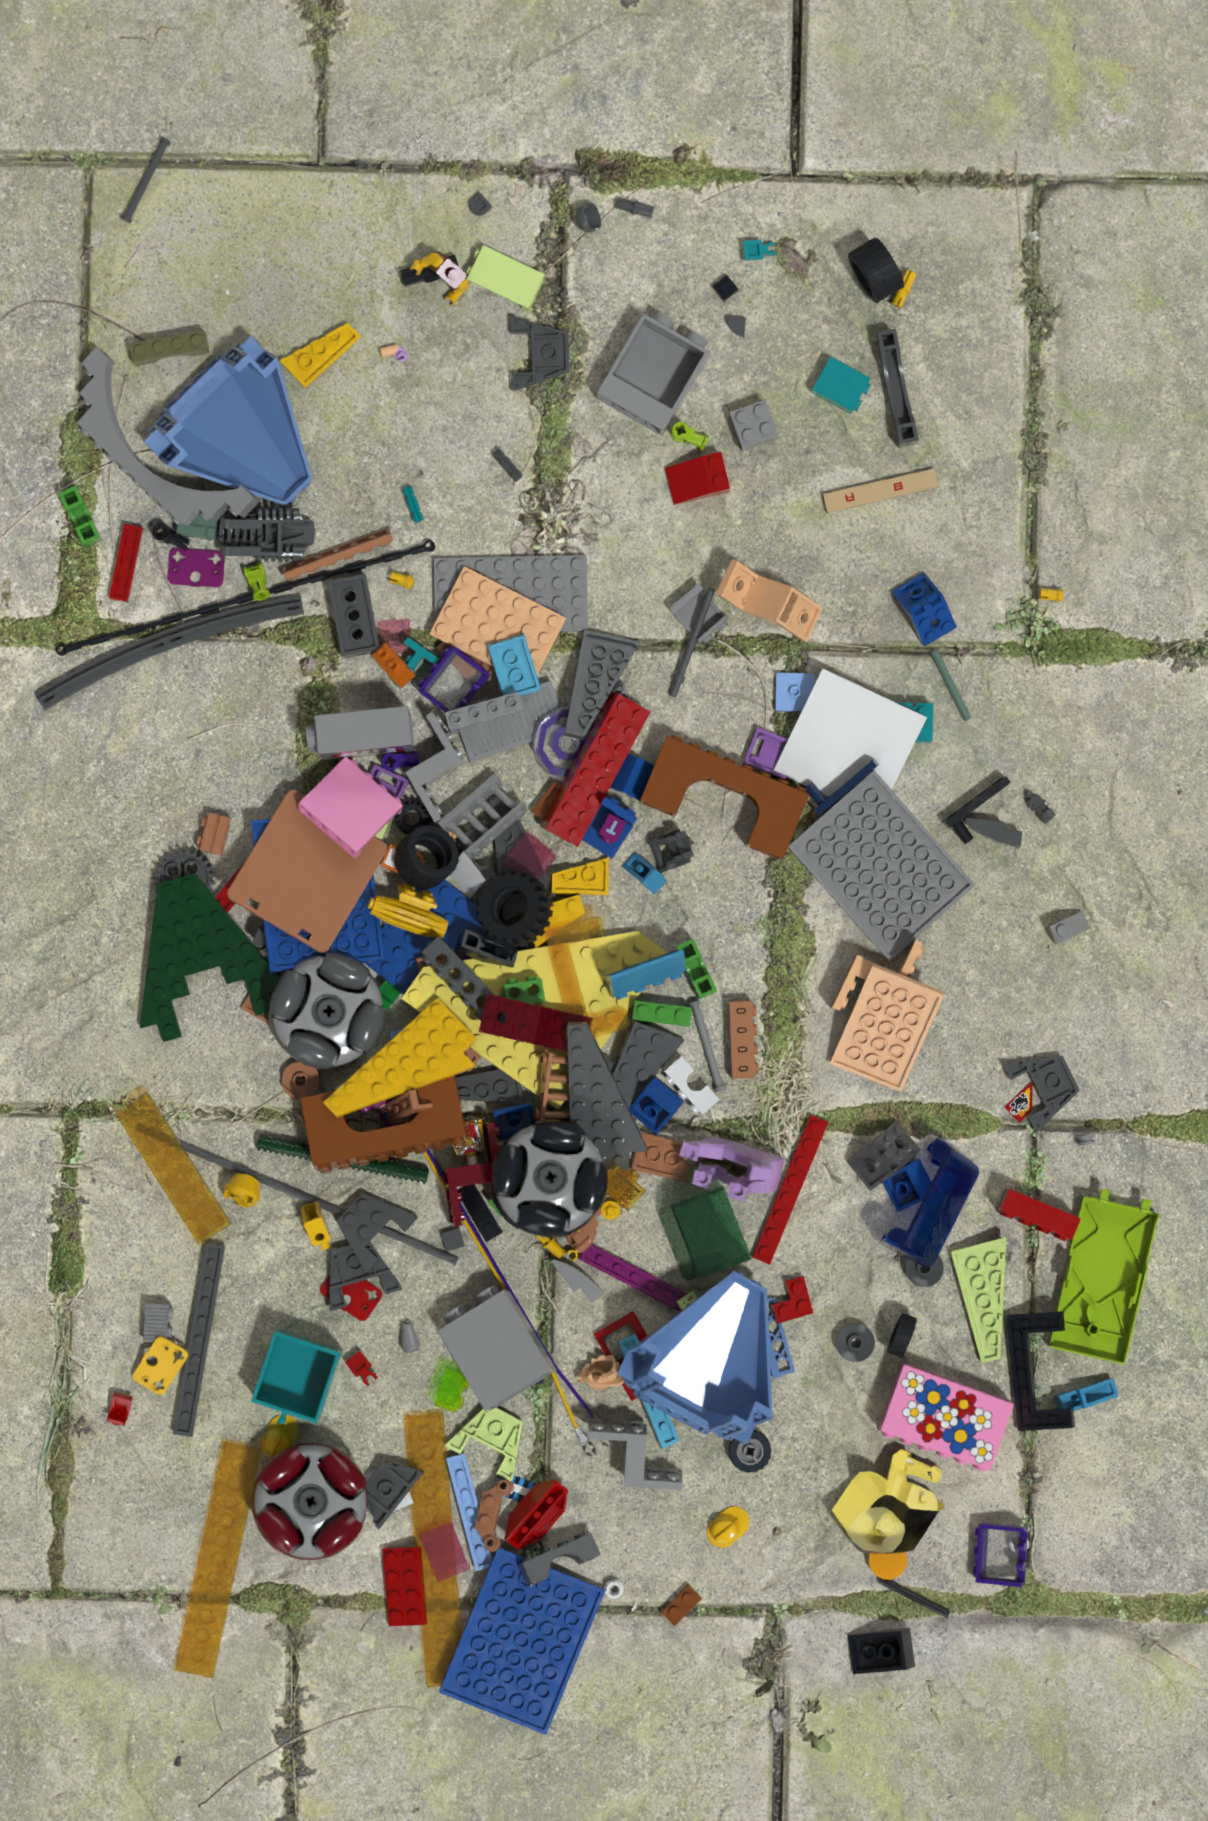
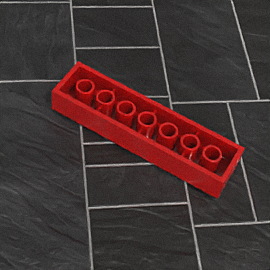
M611 693L539 827L577 847L579 846L651 711L618 693Z

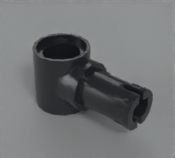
M157 524L152 530L154 538L159 543L172 544L184 551L187 550V545L190 544V539L176 534L174 530L169 529L165 524ZM160 529L167 531L166 536L163 538L157 537V532Z

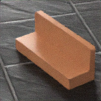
M409 1090L386 1105L389 1124L412 1121L419 1111L433 1108L432 1103L419 1105L416 1090Z

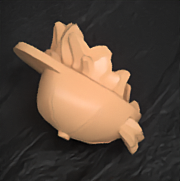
M599 1355L597 1359L591 1358V1362L583 1367L577 1377L578 1383L585 1382L590 1388L596 1390H607L610 1386L622 1385L625 1378L617 1374L621 1365H619V1362H616L613 1355Z

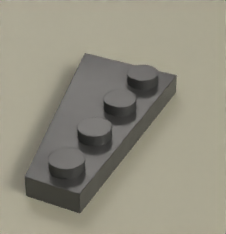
M500 1069L456 1077L461 1100L524 1104L521 1084Z

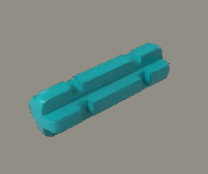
M412 486L404 487L402 491L406 497L409 510L413 514V521L419 523L424 518L422 512H420L416 496L413 495Z

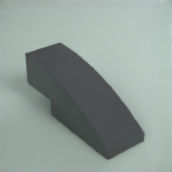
M964 819V824L993 842L1011 847H1021L1022 831L1003 829L1004 822Z

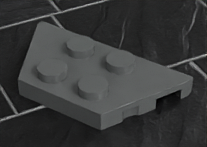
M387 1461L381 1463L366 1484L368 1511L372 1514L378 1530L425 1471Z

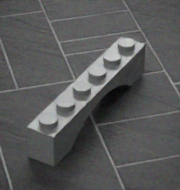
M896 329L877 332L875 337L898 448L915 445L918 443L919 438L907 394Z

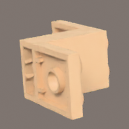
M733 559L716 592L718 596L746 615L781 626L804 642L808 641L823 609L792 586L759 576Z
M917 940L912 942L899 969V974L906 977L912 976L916 967L913 963L915 959H920L924 950L921 948L923 943ZM859 955L854 957L830 1007L831 1009L840 1011V1009L845 1008L849 1000L846 996L849 991L854 990L857 983L854 979L857 978L865 982L874 962Z

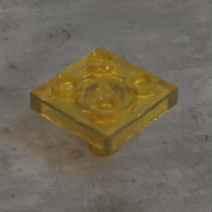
M616 1166L608 1175L606 1195L615 1200L620 1207L629 1211L646 1190L635 1182L640 1177L638 1172L632 1177L636 1170L630 1169L626 1174Z

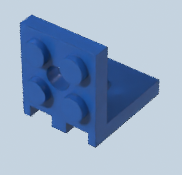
M924 572L891 591L893 597L910 616L924 647L957 628L943 594ZM937 619L934 624L930 625L932 620Z
M611 796L609 799L604 797L582 840L610 859H613L637 822V817L635 816L636 812L628 807L623 809L619 806L620 802ZM609 813L627 822L616 843L612 841L611 845L601 840L602 836L599 835Z

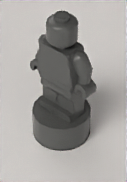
M1031 791L1025 792V797L1029 799L1028 804L1031 807V811L1035 810L1038 812L1039 819L1044 824L1056 815L1051 808L1049 809L1044 804L1045 799H1042L1039 795L1033 796Z

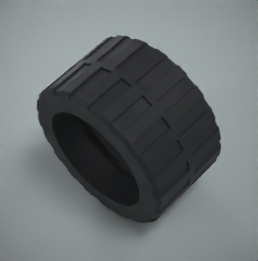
M874 237L848 253L849 263L864 291L875 303L880 302L904 287V280L899 268L887 248L878 238Z
M421 825L409 833L396 847L394 854L395 867L402 879L408 882L409 885L425 890L435 888L457 868L459 862L458 847L448 832L440 827ZM415 845L423 846L433 853L437 860L438 869L429 868L420 861L416 854Z

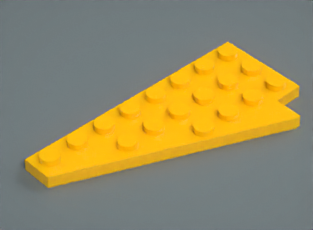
M437 998L323 1103L338 1118L399 1096L409 1090H415L476 1067L475 1064L464 1052L478 1040Z

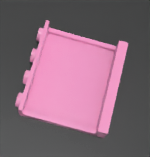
M345 757L299 802L298 811L356 859L361 854V849L397 813L399 815L402 813L403 805L396 796H391L382 784H377L368 772H363L354 760H349Z

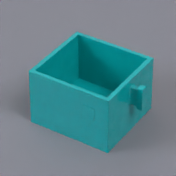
M278 1328L274 1332L251 1402L280 1411L281 1416L277 1423L284 1425L287 1419L286 1416L289 1414L317 1424L321 1419L343 1350Z

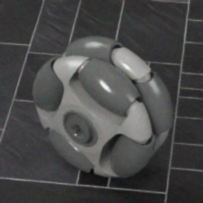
M326 953L325 957H312L299 963L292 970L287 969L275 985L270 1000V1009L268 1010L271 1030L282 1049L300 1063L318 1069L345 1066L359 1059L366 1052L369 1053L379 1040L386 1019V1009L382 1007V993H380L375 978L369 972L370 970L359 961L338 953ZM331 1008V1012L323 1013V1009Z

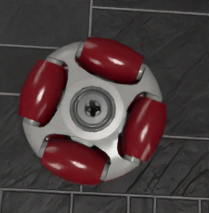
M300 1443L289 1446L269 1459L256 1478L251 1500L254 1521L267 1543L288 1557L310 1561L332 1557L352 1544L363 1528L368 1510L367 1483L358 1465L346 1453L337 1448L321 1443ZM313 1496L315 1504L308 1507V1502L305 1500Z

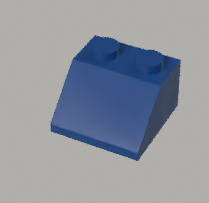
M654 1077L629 1107V1110L635 1118L657 1135L684 1101Z
M920 1158L904 1165L898 1172L882 1182L897 1212L920 1203L937 1193Z

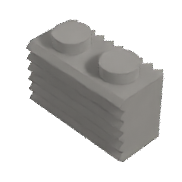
M145 1303L143 1342H154L158 1336L172 1339V1327H169V1319H173V1308H170V1303Z

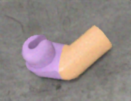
M397 344L380 348L382 357L392 355L400 362L407 360V351Z

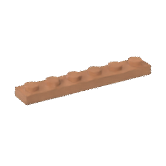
M388 527L306 557L298 562L282 566L281 568L285 579L293 580L306 572L313 573L320 567L332 566L336 561L351 559L355 554L367 553L374 547L386 546L390 541H393V537Z

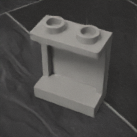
M699 583L669 608V611L690 635L706 595ZM713 601L710 603L697 639L699 645L702 642L706 644L714 637L712 635L713 632L717 629L720 632L728 625L726 622L728 616L724 615Z

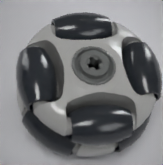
M558 1120L536 1121L535 1124L517 1130L500 1146L492 1165L491 1193L498 1211L514 1228L521 1229L535 1236L563 1237L584 1227L599 1211L607 1193V1165L603 1163V1159L593 1142L582 1133V1129L573 1124ZM545 1177L552 1178L553 1182L550 1183L549 1180H545Z

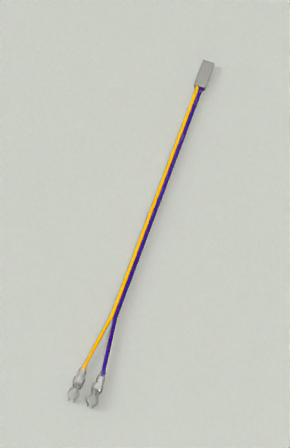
M427 1149V1152L423 1153L446 1192L443 1172L431 1151ZM459 1202L460 1209L464 1211L465 1221L463 1223L501 1288L511 1292L555 1366L556 1372L589 1413L591 1421L598 1418L554 1363L461 1202ZM554 1372L551 1375L572 1421L578 1441L582 1446H585L590 1442V1439H588V1435L584 1433L581 1426L576 1423Z

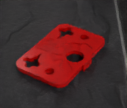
M330 1275L320 1289L321 1294L329 1300ZM367 1280L341 1287L343 1295H349L352 1302L347 1307L341 1309L347 1311L358 1320L365 1321L382 1298L383 1293ZM365 1290L370 1292L376 1290L378 1299L369 1300V1295Z

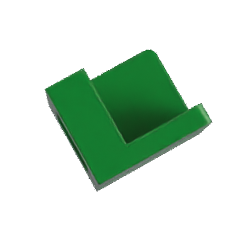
M387 980L379 988L380 993H382V1007L388 1010L401 994V991Z

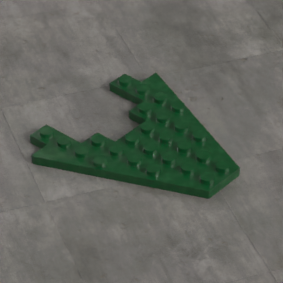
M194 873L158 883L140 1028L158 1024L163 1042L182 1037L172 1000L190 995L185 976L222 966L226 984L246 980L256 1016L268 1013L271 1000L270 992L274 990L280 976L277 972L269 973L268 961L197 874Z

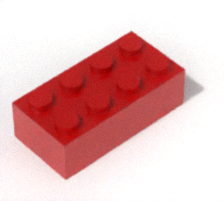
M1005 1188L997 1210L1001 1211L1000 1215L1012 1220L1013 1217L1019 1218V1223L1031 1227V1224L1036 1225V1230L1045 1234L1053 1232V1237L1065 1242L1067 1239L1073 1240L1081 1220L1079 1217L1008 1188Z

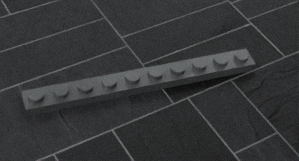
M207 1242L205 1245L187 1350L188 1357L185 1362L173 1434L193 1437L225 1245Z

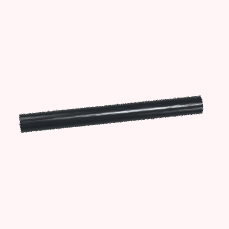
M880 1578L878 1581L879 1584L946 1618L950 1614L949 1610L891 1580Z

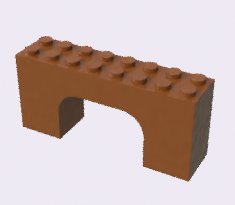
M671 735V737L666 736L640 803L676 817L683 797L692 784L699 781H708L749 798L757 808V821L746 847L782 861L810 795L806 793L807 790L799 786L795 788L788 786L789 782L779 778L777 781L773 780L770 774L762 771L758 774L748 765L743 764L742 767L736 765L735 760L731 758L717 757L718 753L708 749L706 752L699 749V745L692 742L685 744L680 737Z
M456 1075L417 1089L420 1105L432 1103L433 1108L419 1111L417 1116L409 1123L367 1132L352 1130L348 1126L346 1115L337 1118L323 1102L335 1091L300 1098L313 1167L317 1172L320 1171L321 1174L332 1172L334 1168H340V1170L349 1169L353 1164L364 1166L370 1164V1161L373 1160L384 1162L388 1161L389 1157L404 1158L408 1156V1153L412 1152L423 1154L427 1152V1149L434 1148L437 1151L445 1149L447 1145L453 1144L454 1147L465 1145V1142L469 1140Z

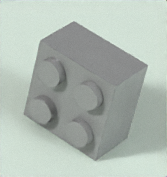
M766 399L729 412V418L741 451L778 439V432Z

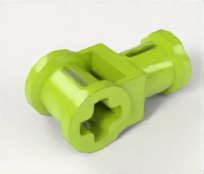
M685 422L675 423L671 430V437L674 441L683 442L688 445L690 443L699 447L701 451L704 450L709 435L704 436L695 432V429L689 427ZM679 428L683 429L681 435L677 434Z
M262 561L258 565L248 568L244 566L246 579L254 592L253 599L258 601L267 599L270 596V592L266 589L267 577Z

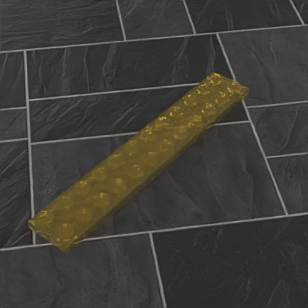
M223 1441L177 1658L176 1671L209 1678L214 1677L261 1448Z

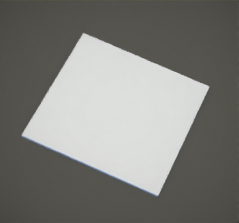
M822 668L774 771L784 774L805 786L813 782L824 795L830 797L869 762L875 759L880 764L874 769L875 772L892 790L927 717Z

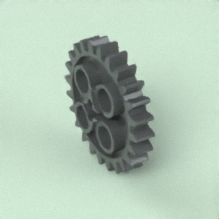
M179 848V854L172 850L171 857L165 854L166 861L159 860L162 866L155 867L159 873L153 874V876L158 878L153 884L157 885L158 883L183 877L182 862L185 865V876L190 875L188 872L190 864L195 863L198 870L196 874L210 892H214L210 885H216L215 882L211 881V878L216 877V875L210 874L214 867H207L210 860L203 861L205 855L202 854L197 857L198 851L195 850L191 854L190 849L187 848L186 853H184L182 848ZM172 866H177L179 869L176 876L169 874V869Z

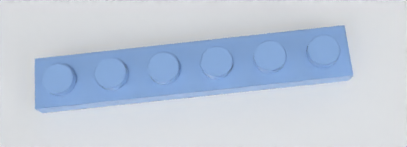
M462 1453L447 1457L446 1460L475 1570L479 1571L489 1568L493 1559L492 1553L485 1548L479 1531L474 1530L479 1512V1504L466 1455Z

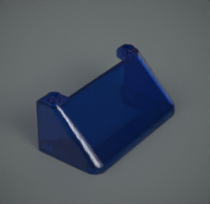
M938 1138L930 1141L926 1150L931 1154L932 1160L930 1163L939 1168L908 1230L905 1231L898 1227L893 1228L888 1232L887 1236L883 1235L879 1242L880 1245L922 1267H930L935 1263L979 1175V1168L976 1164Z

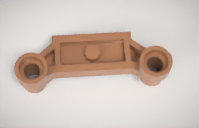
M507 1479L500 1480L488 1492H483L474 1529L479 1531L485 1548L492 1553H495L498 1547L501 1548V1541L494 1534L503 1496L511 1495L514 1491L513 1482ZM504 1484H507V1487L505 1489H502V1486ZM494 1541V1544L490 1547L489 1543Z

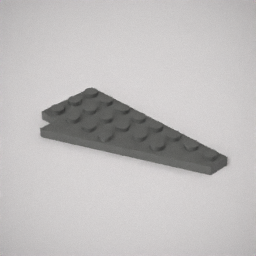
M568 1022L570 1124L582 1129V1133L593 1142L608 1170H629V1152H647V1145L588 1022Z

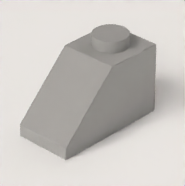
M1082 911L1047 927L1055 944L1090 928Z

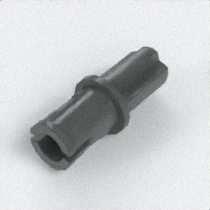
M618 198L616 202V209L633 213L632 215L638 214L649 218L652 217L654 206L638 203V200L634 202L623 198Z

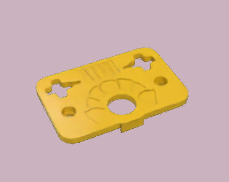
M158 1336L134 1371L133 1380L158 1395L164 1394L186 1361L188 1351L169 1339ZM181 1351L184 1358H179L174 1362L175 1354L173 1353ZM154 1356L158 1362L155 1365H150L147 1363V1358ZM162 1378H164L163 1383H162V1386H163L164 1388H163V1389H162V1388H159V1389L157 1390V1389L155 1388L156 1385L154 1384V1382H157V1383H158L159 1381L162 1380Z

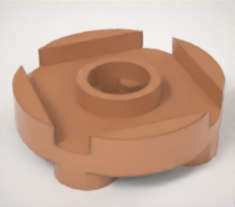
M295 1062L290 1064L282 1074L283 1089L293 1099L301 1100L300 1098L313 1096L319 1089L321 1080L316 1068ZM305 1076L304 1081L306 1082V1084H300L298 1086L296 1084L298 1081L296 1077Z

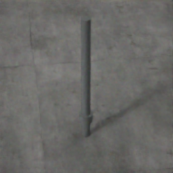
M708 587L678 672L674 674V682L669 693L672 697H677L681 683H684L687 666L715 593L713 588Z

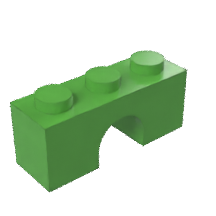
M76 485L58 493L75 526L82 545L88 548L102 541L103 539Z
M694 938L676 946V950L684 951L685 969L698 998L702 999L717 992Z
M635 1000L632 1020L690 1027L692 1007Z

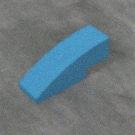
M1109 1378L1053 1397L1057 1409L1073 1408L1076 1411L1116 1398L1119 1395L1114 1379Z

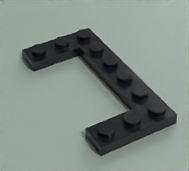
M1064 1312L1006 1315L1018 1431L1075 1428L1073 1408L1037 1410L1029 1333L1065 1331Z

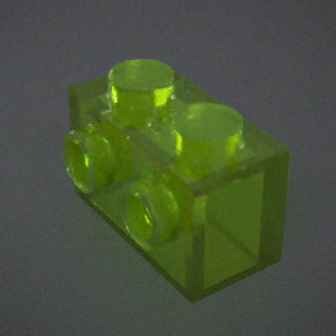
M446 1368L434 1406L455 1413L457 1408L461 1410L464 1398H461L463 1390L467 1391L469 1383L462 1372Z

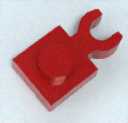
M361 1350L345 1362L356 1378L359 1375L363 1376V1383L366 1386L370 1385L367 1381L368 1376H373L375 1380L378 1378L376 1373L368 1370L372 1364Z

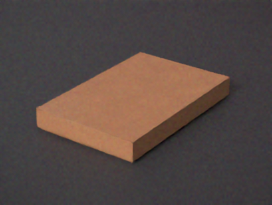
M640 1132L647 1145V1152H635L631 1169L687 1183L691 1165L687 1164L679 1156L683 1142Z

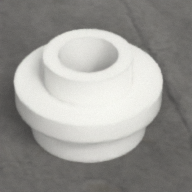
M617 1579L609 1580L604 1586L606 1596L611 1599L619 1598L623 1593L622 1583ZM615 1585L618 1589L616 1592H612L610 1587Z

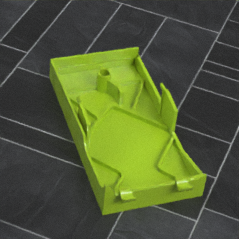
M1102 1189L1099 1199L1081 1196L1077 1217L1081 1218L1074 1238L1071 1240L1055 1312H1064L1065 1331L1050 1332L1048 1347L1125 1365L1148 1270V1260L1154 1234L1161 1214L1150 1211L1152 1200L1143 1199L1141 1208L1108 1201L1111 1191Z

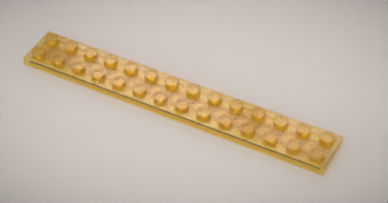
M443 1412L405 1415L409 1467L425 1471L411 1488V1498L413 1500L415 1546H421L427 1612V1624L422 1625L427 1687L441 1686L462 1635Z

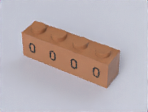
M752 1001L729 1002L731 1079L755 1078V1074H759L758 1062L755 1063L754 1055H758V1044L754 1043V1036H757V1024H753V1016H756V1005H752Z

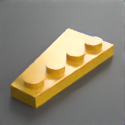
M346 323L279 361L306 389L361 339V336L349 323Z

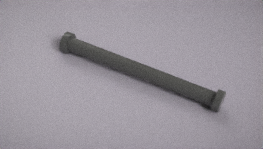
M160 138V144L125 215L121 216V219L129 224L132 222L131 218L167 146L171 144L166 138Z

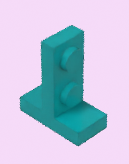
M409 637L405 640L404 645L415 652L414 655L410 654L405 661L412 671L416 669L422 659H425L432 665L440 661L439 658ZM394 682V684L401 689V687Z

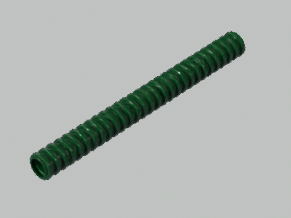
M259 1135L257 1142L258 1151L263 1149L264 1152L268 1150L269 1153H281L283 1156L287 1154L288 1157L292 1155L293 1158L297 1156L299 1159L305 1158V1160L310 1159L312 1161L309 1143L305 1145V1142L300 1144L299 1141L295 1143L293 1140L287 1141L285 1138L281 1140L280 1137L276 1139L275 1136L271 1138L269 1135ZM373 1160L370 1161V1164L359 1166L358 1164L351 1165L352 1170L356 1168L358 1171L375 1172L376 1175L381 1173L382 1176L386 1174L387 1177L391 1175L393 1178H405L406 1181L411 1179V1182L416 1180L417 1183L421 1181L423 1184L427 1183L429 1174L428 1167L424 1169L422 1166H411L409 1163L408 1165H405L404 1162L399 1164V1161L394 1163L393 1160H390V1162Z

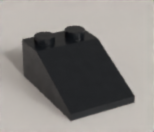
M910 1628L848 1635L853 1674L899 1671L915 1667Z

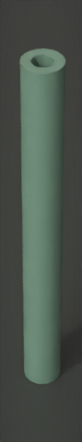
M938 650L931 652L964 721L971 719L972 717Z

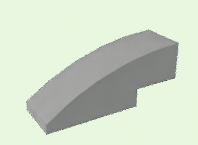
M557 1259L551 1260L573 1292L581 1288L591 1303L604 1295L597 1284L577 1268Z

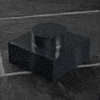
M728 275L712 286L723 302L739 291Z

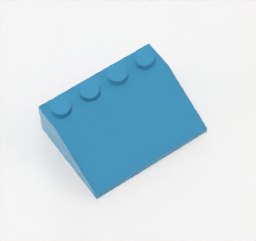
M674 950L604 975L611 998L616 997L619 1000L627 997V993L633 990L635 993L646 990L645 986L652 984L655 987L663 984V980L669 977L671 980L682 977L681 973L686 972L684 951Z

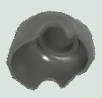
M594 203L583 204L577 209L575 219L582 231L590 233L601 228L600 213Z

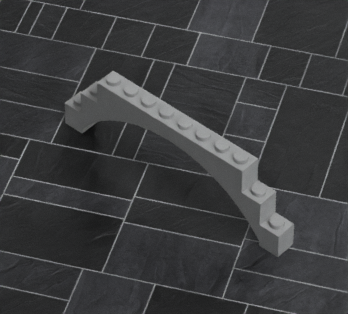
M95 347L81 363L86 368L84 372L92 379L79 393L83 397L82 401L90 407L77 422L82 427L80 431L87 437L91 436L94 439L93 444L100 450L104 449L107 452L106 456L112 462L117 461L120 464L119 469L126 475L130 474L133 477L132 481L141 488L143 486L147 490L145 494L152 500L156 499L159 502L158 506L165 513L169 511L173 515L171 519L179 526L183 524L188 527L198 514L207 521L217 522L227 509L234 516L240 515L245 518L259 500L244 486L240 485L237 489L226 491H201L181 487L161 478L139 459L126 441L114 410L111 379L112 366L115 362L103 350Z

